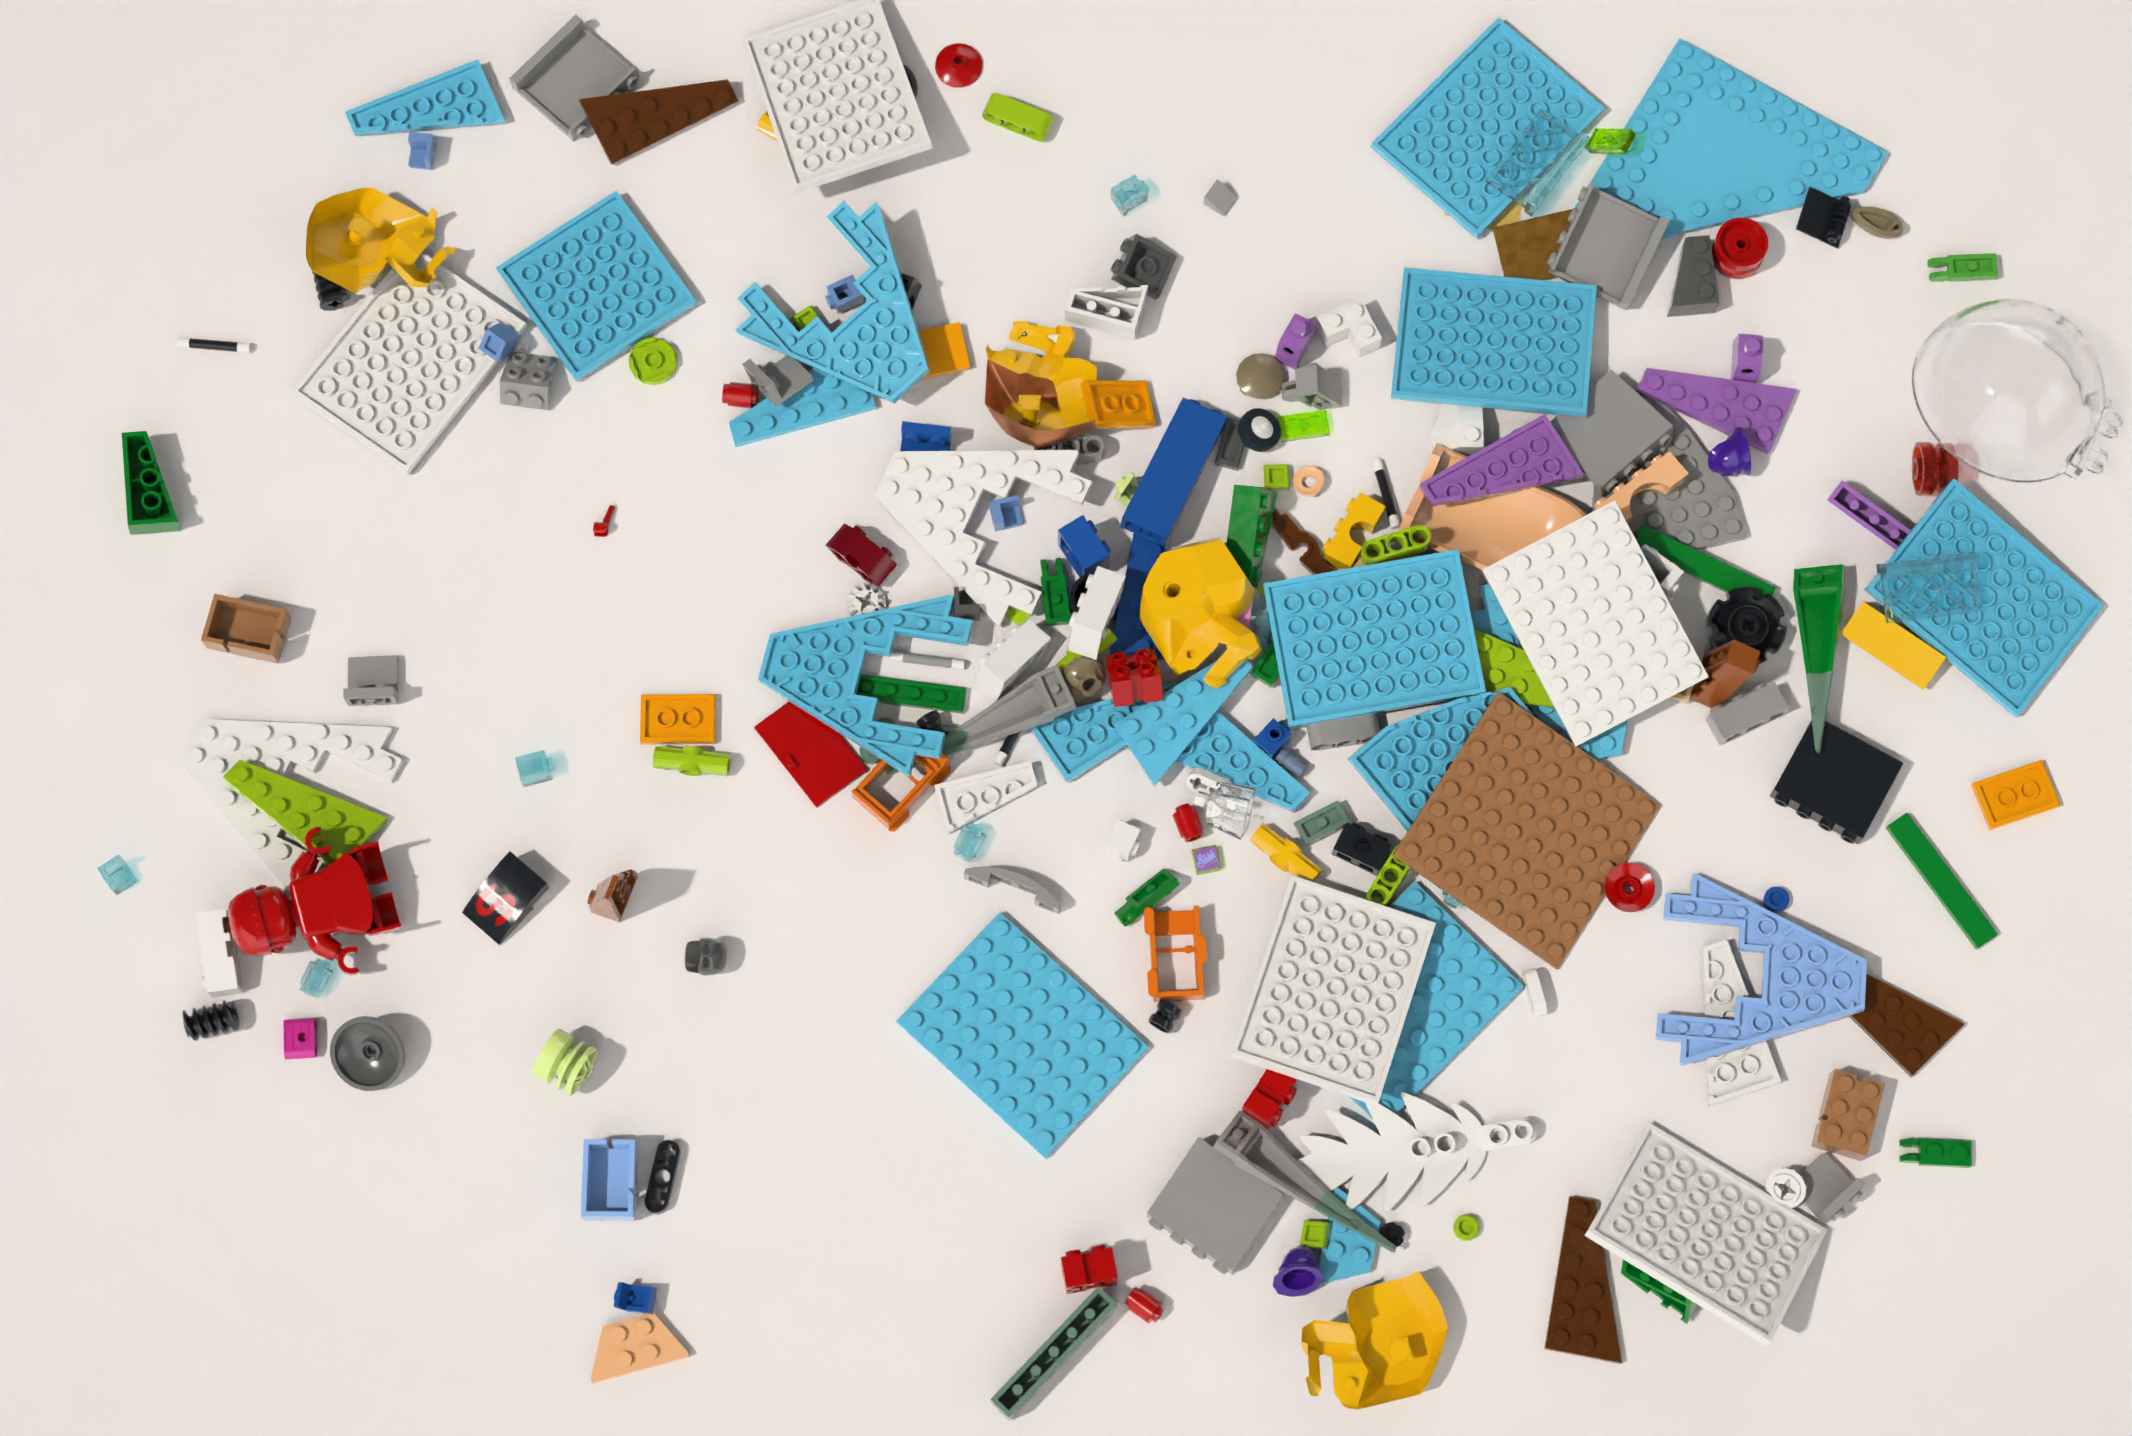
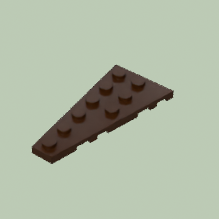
M728 79L578 99L610 164L738 102Z

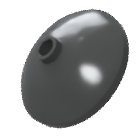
M361 1016L348 1020L337 1029L330 1044V1058L336 1073L348 1085L363 1091H377L389 1086L398 1078L404 1066L405 1050L400 1036L388 1023L375 1017ZM370 1045L376 1047V1052L370 1049Z

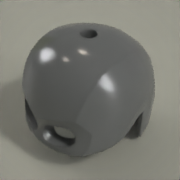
M700 938L699 941H689L685 949V968L688 972L707 976L719 974L724 970L727 952L723 942L713 938Z

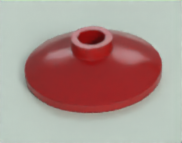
M955 43L946 46L939 52L935 61V70L937 76L944 84L954 88H963L973 84L979 78L982 72V59L973 47L967 44ZM962 60L963 62L961 64H956L954 61Z
M1635 863L1617 865L1609 872L1605 880L1606 897L1618 910L1624 912L1640 911L1647 907L1654 897L1655 883L1653 877L1641 865ZM1624 886H1630L1633 890L1632 893H1626Z

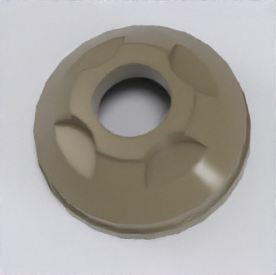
M1085 656L1072 660L1065 667L1062 674L1071 696L1076 699L1093 697L1102 689L1106 681V671L1102 663L1098 659L1094 660ZM1093 678L1095 680L1094 685L1089 689H1084L1082 687L1084 681Z

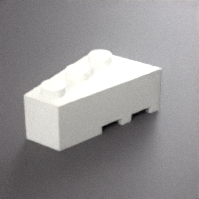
M1140 285V287L1133 288L1117 286V288L1102 289V287L1071 288L1065 308V321L1135 339L1148 295V285Z
M1100 566L1097 567L1094 575L1089 574L1085 588L1088 590L1086 594L1081 593L1077 607H1080L1078 613L1073 612L1069 626L1073 628L1068 651L1097 660L1101 640L1106 636L1107 626L1114 615L1123 591L1125 575Z
M1028 620L1023 625L1018 624L1012 630L1011 637L1007 640L1002 639L996 645L995 651L991 655L987 653L979 662L981 667L972 688L991 704L999 700L1002 691L1006 687L1011 689L1015 685L1013 681L1023 671L1026 673L1047 650L1051 637L1031 620Z
M220 909L195 913L201 948L200 962L205 976H202L204 991H207L212 998L243 993L239 949L230 932L228 911Z

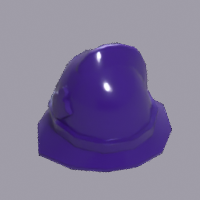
M1736 427L1732 436L1727 437L1726 441L1718 444L1711 450L1708 457V467L1710 470L1723 476L1739 475L1742 473L1747 476L1751 475L1749 445L1741 427Z
M1301 1244L1286 1254L1282 1265L1279 1267V1272L1273 1280V1288L1278 1294L1290 1297L1303 1296L1316 1290L1321 1285L1323 1273L1319 1269L1313 1251L1309 1250L1306 1245Z

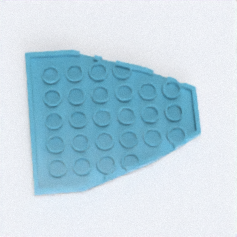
M1510 687L1459 698L1388 725L1352 754L1348 760L1406 831H1408L1497 692H1500L1533 715Z

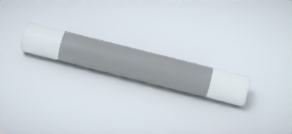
M892 651L890 661L963 670L965 666V660L896 651Z

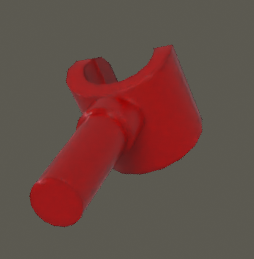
M613 505L609 506L603 522H594V536L606 537L608 535L609 520L615 509Z

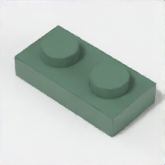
M1337 800L1294 822L1293 825L1304 845L1307 846L1343 828L1350 821Z

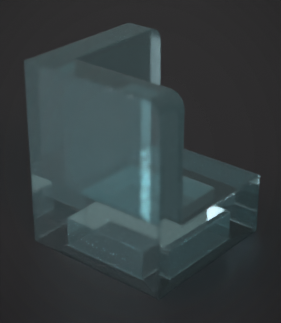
M120 855L115 856L97 868L116 895L138 882L130 867Z

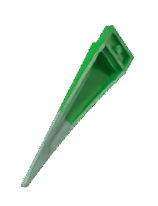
M1843 564L1794 569L1793 593L1807 678L1814 744L1818 754L1821 751L1845 599V568Z

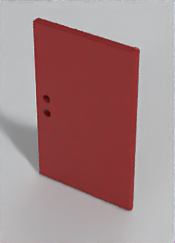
M790 701L754 727L816 808L862 774L868 772L867 767L840 733Z

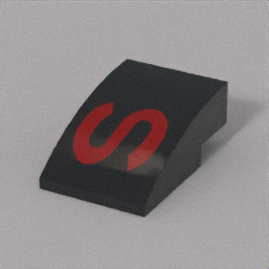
M509 851L475 892L462 911V914L500 946L533 910V905L548 890L549 886L547 882Z

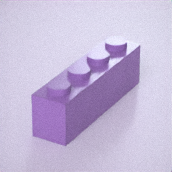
M1844 481L1839 483L1827 499L1895 550L1911 531Z

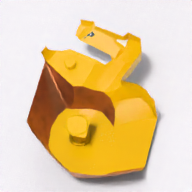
M1013 321L1009 340L1043 350L1046 355L1042 358L1032 353L1010 349L993 351L989 348V344L987 345L985 405L1007 435L1025 444L1042 448L1061 443L1096 429L1095 420L1089 421L1080 384L1083 381H1097V366L1080 358H1068L1074 349L1075 334L1071 327L1058 325L1056 328L1031 325L1026 321Z

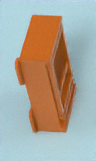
M941 753L940 759L915 756L914 761L928 773L920 781L916 780L912 775L907 776L916 785L891 812L866 792L870 785L890 766L882 760L851 791L852 798L888 828L889 831L894 832L909 817L908 809L930 786L934 787V785L940 784L951 772L949 758Z
M1199 905L1194 906L1193 910L1154 912L1153 908H1145L1144 929L1145 933L1149 935L1151 970L1147 973L1148 994L1153 997V1002H1159L1160 999L1167 1001L1203 1000L1204 981L1202 963L1207 961L1206 938L1201 936ZM1193 935L1194 947L1156 949V936ZM1185 952L1189 954L1194 952L1196 989L1159 991L1157 953Z

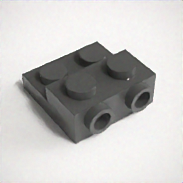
M1138 234L1131 236L1129 239L1125 238L1120 246V251L1123 252L1120 260L1116 259L1110 269L1114 273L1111 279L1126 288L1148 285V296L1155 300L1158 299L1177 256Z

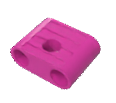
M316 1018L284 1020L285 1060L316 1058Z

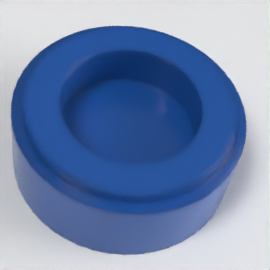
M1771 887L1763 896L1764 907L1773 913L1782 912L1789 904V895L1781 887Z

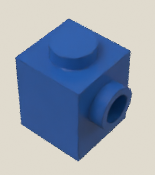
M1273 718L1254 738L1253 742L1269 757L1274 759L1291 741V729L1283 721L1277 722Z

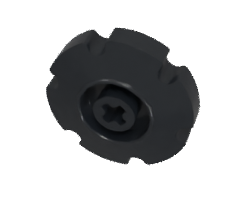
M1739 587L1726 593L1727 600H1716L1707 615L1706 627L1713 630V635L1708 637L1712 649L1736 640L1759 650L1758 660H1760V664L1767 661L1766 653H1777L1786 637L1787 627L1782 626L1779 622L1780 618L1785 615L1781 605L1769 593L1764 594L1762 597L1758 596L1754 587ZM1749 623L1751 626L1748 630L1744 631L1742 627L1744 624Z

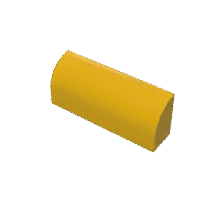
M1864 601L1840 633L1923 690L1946 659L1944 655Z

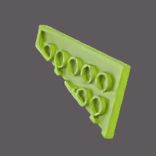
M1476 629L1475 638L1486 692L1510 687L1525 706L1534 705L1555 709L1524 650Z
M240 759L223 776L225 783L303 847L306 848L305 837L309 830L314 827H321V834L315 836L311 844L317 849H321L326 845L332 848L328 854L317 857L326 866L355 847L365 845L387 822V817Z

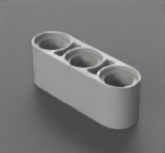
M1079 435L1061 443L1046 446L1050 450H1063L1068 446L1073 447L1080 453L1075 464H1094L1101 461L1104 457V441L1098 435ZM1097 446L1100 450L1092 453L1087 448Z
M1377 713L1306 725L1310 748L1313 751L1365 744L1380 732Z

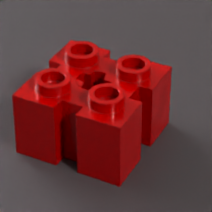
M1154 648L1139 649L1135 651V655L1126 656L1123 652L1105 655L1108 683L1114 707L1133 705L1136 700H1143L1144 703L1163 700L1161 673L1159 665H1157Z
M1266 1069L1258 1084L1243 1104L1242 1112L1261 1123L1266 1129L1270 1125L1275 1127L1284 1111L1281 1107L1284 1104L1289 1106L1296 1095V1079Z
M1106 1245L1091 1247L1090 1253L1081 1254L1080 1250L1065 1252L1066 1256L1061 1257L1066 1294L1083 1292L1098 1286L1104 1288L1117 1285L1118 1275L1112 1247L1106 1248Z

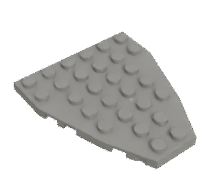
M1639 394L1673 425V438L1667 446H1661L1657 449L1654 456L1645 463L1643 461L1636 471L1641 468L1646 470L1651 466L1650 462L1659 454L1664 456L1670 451L1689 474L1685 482L1668 495L1658 491L1646 490L1637 493L1631 498L1630 510L1632 518L1628 526L1634 537L1636 538L1641 525H1644L1697 551L1746 539L1747 534L1733 490L1720 473L1709 469L1708 455L1691 431L1667 406ZM1631 476L1629 478L1625 477L1619 484L1624 482L1626 485L1632 480ZM1595 484L1592 498L1593 511L1594 504L1602 498L1599 496V488ZM1607 492L1603 497L1607 499L1614 493Z

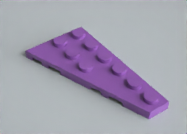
M1646 368L1636 392L1728 436H1732L1736 427H1741L1748 445L1768 454L1797 389Z
M1546 414L1421 482L1419 488L1431 507L1582 478L1584 473Z

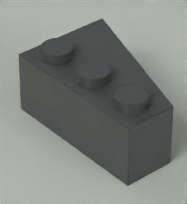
M1710 235L1685 237L1681 247L1667 317L1715 313L1719 304Z

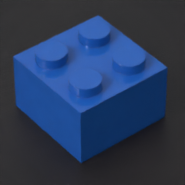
M1084 515L1058 529V546L1079 578L1083 575H1094L1098 566L1109 570V560H1111L1109 554L1111 550L1105 540L1100 541L1096 535L1098 531L1091 520L1087 521Z

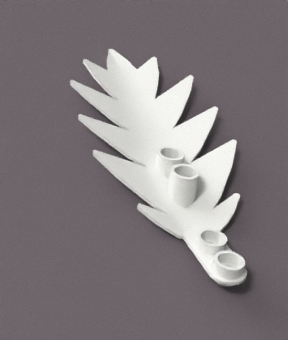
M1402 1092L1401 1097L1417 1130L1405 1119L1379 1103L1375 1106L1365 1102L1380 1135L1363 1124L1328 1109L1326 1113L1347 1144L1321 1136L1300 1135V1140L1312 1153L1297 1161L1329 1192L1353 1176L1345 1205L1350 1210L1358 1206L1387 1174L1384 1212H1389L1413 1185L1423 1168L1421 1206H1425L1441 1193L1462 1170L1466 1162L1467 1168L1464 1179L1469 1181L1484 1162L1486 1151L1528 1144L1533 1141L1536 1136V1126L1531 1120L1526 1118L1481 1126L1479 1120L1471 1112L1453 1102L1451 1106L1458 1116L1459 1122L1450 1114L1427 1101ZM1523 1126H1526L1529 1130L1526 1136H1521L1519 1133V1129ZM1497 1131L1503 1133V1139L1500 1141L1494 1138V1134Z

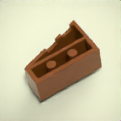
M1732 640L1705 653L1701 663L1709 677L1694 684L1690 699L1709 708L1722 704L1757 671L1760 660H1758L1760 651L1739 641Z

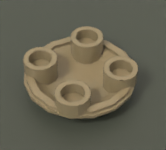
M1264 353L1252 354L1246 357L1239 364L1236 373L1241 393L1257 399L1275 397L1284 382V369L1280 362Z

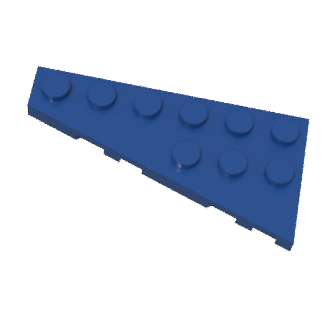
M1135 533L1132 539L1125 574L1126 578L1114 629V635L1117 640L1111 644L1109 655L1116 652H1123L1126 656L1135 655V651L1139 649L1154 648L1157 661L1165 660L1139 620L1143 586L1160 554L1166 552V547Z

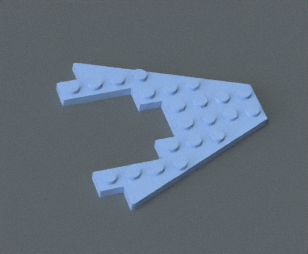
M1692 874L1690 895L1665 894L1663 920L1739 927L1738 951L1763 953L1761 998L1736 996L1734 1020L1664 1013L1657 1014L1655 1040L1681 1043L1680 1066L1864 1011L1866 959L1698 874Z

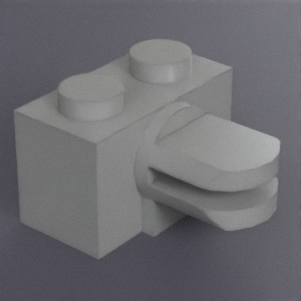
M1308 363L1302 368L1295 369L1296 380L1282 383V390L1284 391L1282 392V399L1284 401L1294 402L1300 400L1305 405L1313 406L1319 410L1341 406L1340 378L1317 363Z

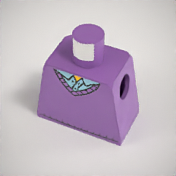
M1295 313L1279 340L1275 359L1294 370L1297 369L1317 334V324ZM1285 349H1291L1294 354L1288 353Z
M1738 334L1733 340L1731 380L1757 382L1762 367L1763 336ZM1748 369L1751 373H1745L1742 370Z

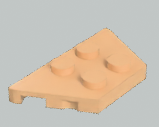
M654 1312L653 1314H644L602 1327L591 1382L594 1384L689 1358L690 1356Z

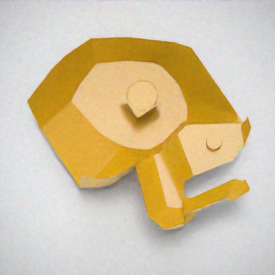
M372 187L336 194L316 203L307 225L306 258L312 272L355 294L374 283L387 263L393 267L410 287H427L435 280V271L447 256H453L456 249L448 246L446 248L442 247L423 270H418L414 262L434 239L435 222L438 212L431 208L428 216H424Z
M1220 537L1190 543L1160 554L1143 586L1139 620L1178 678L1179 674L1195 669L1215 650L1219 643L1227 645V650L1206 673L1203 679L1216 690L1227 683V678L1247 658L1253 660L1262 650L1259 637L1235 620L1236 617L1247 610L1252 603L1253 595L1256 591Z
M1419 1271L1389 1282L1353 1290V1287L1347 1299L1345 1309L1349 1324L1313 1320L1302 1327L1301 1345L1308 1359L1309 1375L1306 1377L1309 1394L1311 1396H1319L1318 1394L1321 1391L1319 1356L1324 1354L1331 1357L1334 1394L1343 1406L1348 1409L1357 1410L1420 1395L1429 1383L1442 1354L1448 1332L1442 1307Z

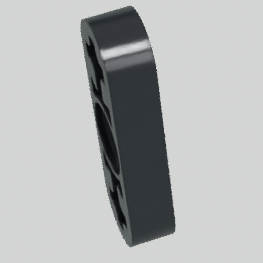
M672 1140L662 1141L657 1147L645 1196L647 1210L655 1215L664 1213L669 1206L680 1160V1148ZM668 1146H672V1150L676 1152L675 1155H670L668 1160L669 1165L673 1164L672 1168L666 1165H658L659 1161L665 1162L666 1157L662 1150H667ZM661 1170H665L670 1174V1179L666 1184L656 1182V1174ZM653 1186L661 1190L667 1189L666 1193L661 1191L660 1200L664 1203L663 1205H658L657 1209H654L653 1204L650 1203V1200L656 1199L657 1190H652Z

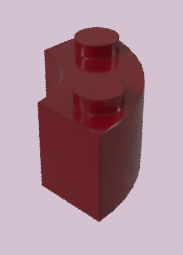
M843 524L825 545L840 562L853 569L866 582L878 587L897 566L891 559L893 554L884 546L878 547L856 525L852 528L849 525Z

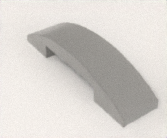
M984 866L967 868L964 871L965 880L987 888L991 879L1036 895L1034 899L1035 906L1057 914L1059 913L1060 903L1041 884L1023 874L1004 868Z

